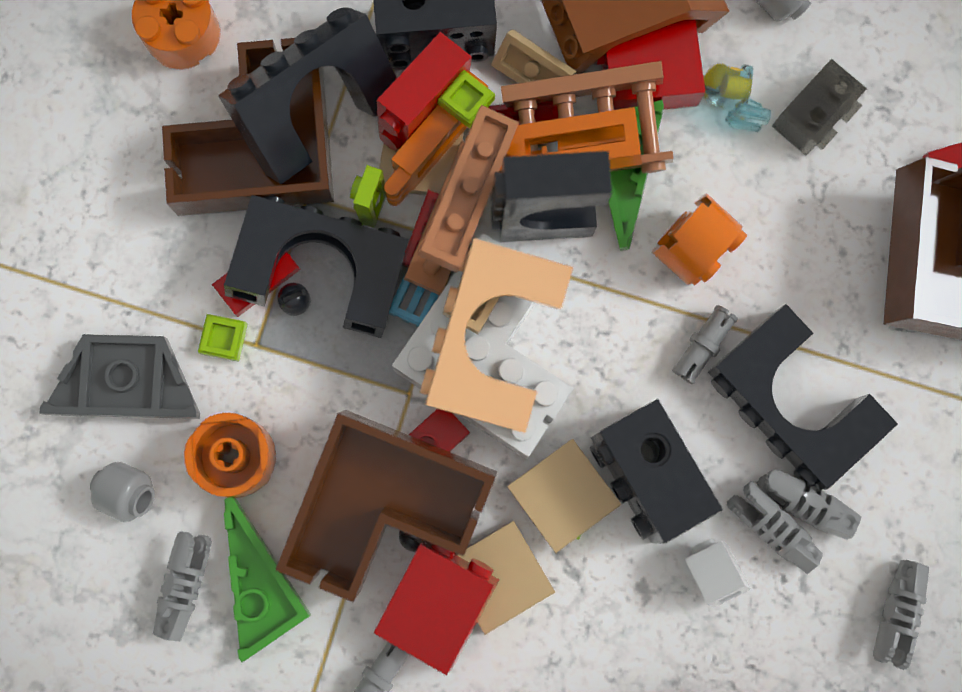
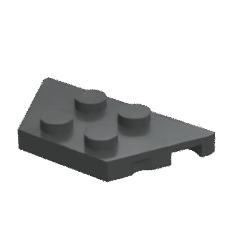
M83 334L73 350L72 360L63 367L57 378L59 380L58 385L47 402L43 401L39 414L61 416L200 419V411L169 340L164 336Z

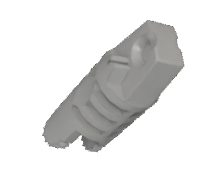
M779 469L768 472V475L760 477L756 482L784 511L813 525V527L846 540L855 535L861 521V516L839 499L816 488V486L807 487L806 482L801 478L797 479L787 473H783V471H779Z
M750 481L743 487L746 498L749 502H752L753 506L738 495H734L726 502L731 511L754 532H757L758 536L771 548H775V552L786 561L790 560L806 574L818 567L823 554L812 543L813 538L802 526H798L797 522L783 509L781 510L779 505L757 484Z
M179 531L177 533L167 565L170 573H165L164 584L160 590L163 593V597H158L157 600L158 606L153 631L155 636L169 641H181L190 616L195 609V604L192 603V600H197L198 598L197 592L202 583L199 581V576H204L212 546L209 536L198 535L193 538V534L189 532Z
M900 561L894 580L888 589V594L891 596L889 599H886L885 610L882 613L885 621H880L875 641L873 659H876V661L882 663L891 661L893 666L902 670L909 668L918 637V632L915 629L920 627V619L924 613L921 604H926L928 566L915 561Z

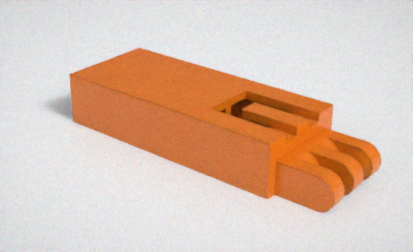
M469 70L467 71L471 76H473L475 79H477L479 82H481L484 86L488 88L487 84H485L482 80L476 77ZM437 105L391 158L394 173L384 185L387 202L391 206H398L417 187L466 130L467 127L441 106Z
M635 107L518 125L505 157L609 150L610 169L642 165ZM558 142V151L548 153L546 146H541V150L531 151V145Z

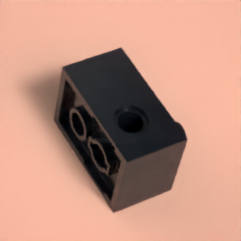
M373 0L376 35L392 68L408 67L440 32L471 55V62H480L488 57L495 56L497 31L495 0Z
M659 399L652 401L591 437L594 445L590 447V451L600 468L608 467L614 478V481L610 483L611 488L621 504L628 502L635 514L631 518V522L642 540L648 538L651 543L666 544L723 510ZM642 443H646L652 448L654 452L652 462H648L643 458L641 454Z

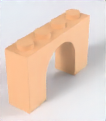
M474 238L458 270L463 272L459 287L450 286L443 311L451 314L447 328L438 327L431 351L439 354L435 370L427 368L423 378L420 393L427 395L426 405L526 433L537 391L499 380L480 372L470 360L466 350V326L473 312L482 303L498 296H512L554 309H561L573 267Z

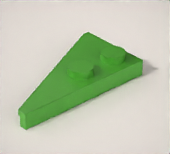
M663 100L654 102L657 133L659 132L664 111ZM636 106L635 112L641 155H644L638 106ZM641 167L610 172L612 195L609 199V206L620 251L628 250L631 246L648 173H642Z
M228 497L224 500V522L229 541L230 556H228L231 590L234 592L235 599L233 606L235 621L237 620L240 648L238 649V658L243 663L310 617L311 613L287 576L275 570L278 564L237 499Z

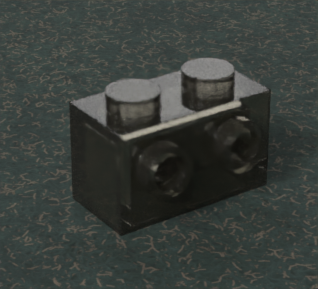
M831 59L780 114L772 127L805 156L815 146L823 150L838 133L832 127L841 118L847 123L863 106L857 100L867 88Z

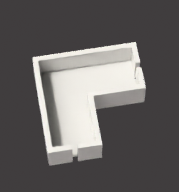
M484 233L479 237V240L502 246ZM461 271L455 272L392 364L395 373L421 389L426 369L435 370L439 354L431 352L438 327L447 328L449 318L442 313L450 286L457 288L463 273ZM501 296L478 335L466 328L465 346L470 360L483 374L537 391L526 433L467 416H460L524 459H527L549 427L542 421L546 420L549 423L553 421L574 388L508 345L535 303L512 296Z

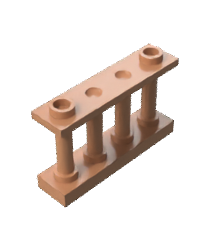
M662 61L501 86L503 103L507 108L513 107L514 112H518L520 125L535 122L534 110L537 109V103L552 101L553 106H557L558 118L560 119L574 116L573 104L577 103L576 97L592 95V100H597L599 113L614 110L612 98L616 97V91L632 89V94L637 96L644 155H641L642 165L610 169V172L641 167L643 174L665 171V164L673 163V151L660 152L652 93L656 91V85L663 84ZM531 145V151L539 150L538 145Z
M483 105L480 106L465 142L461 141L404 280L440 295L451 270L456 273L458 272L494 186V172L500 171L503 157L506 156L519 122Z

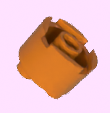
M209 0L134 1L132 8L134 29L150 54L164 66L173 69L193 68L200 64L198 61L208 54L210 56L216 50L220 39V26Z
M707 193L694 202L698 206L693 213L685 211L658 241L659 247L652 250V253L687 285L691 283L696 285L701 280L704 283L707 282L721 267L717 260L727 250L731 253L737 249L747 237V234L742 230L743 226Z
M219 413L206 418L200 423L194 433L190 435L185 446L184 461L189 476L206 492L221 497L240 498L255 493L269 482L276 463V450L269 433L257 422L236 413ZM231 447L239 451V457L233 460V465L230 462L224 461V455L231 452Z

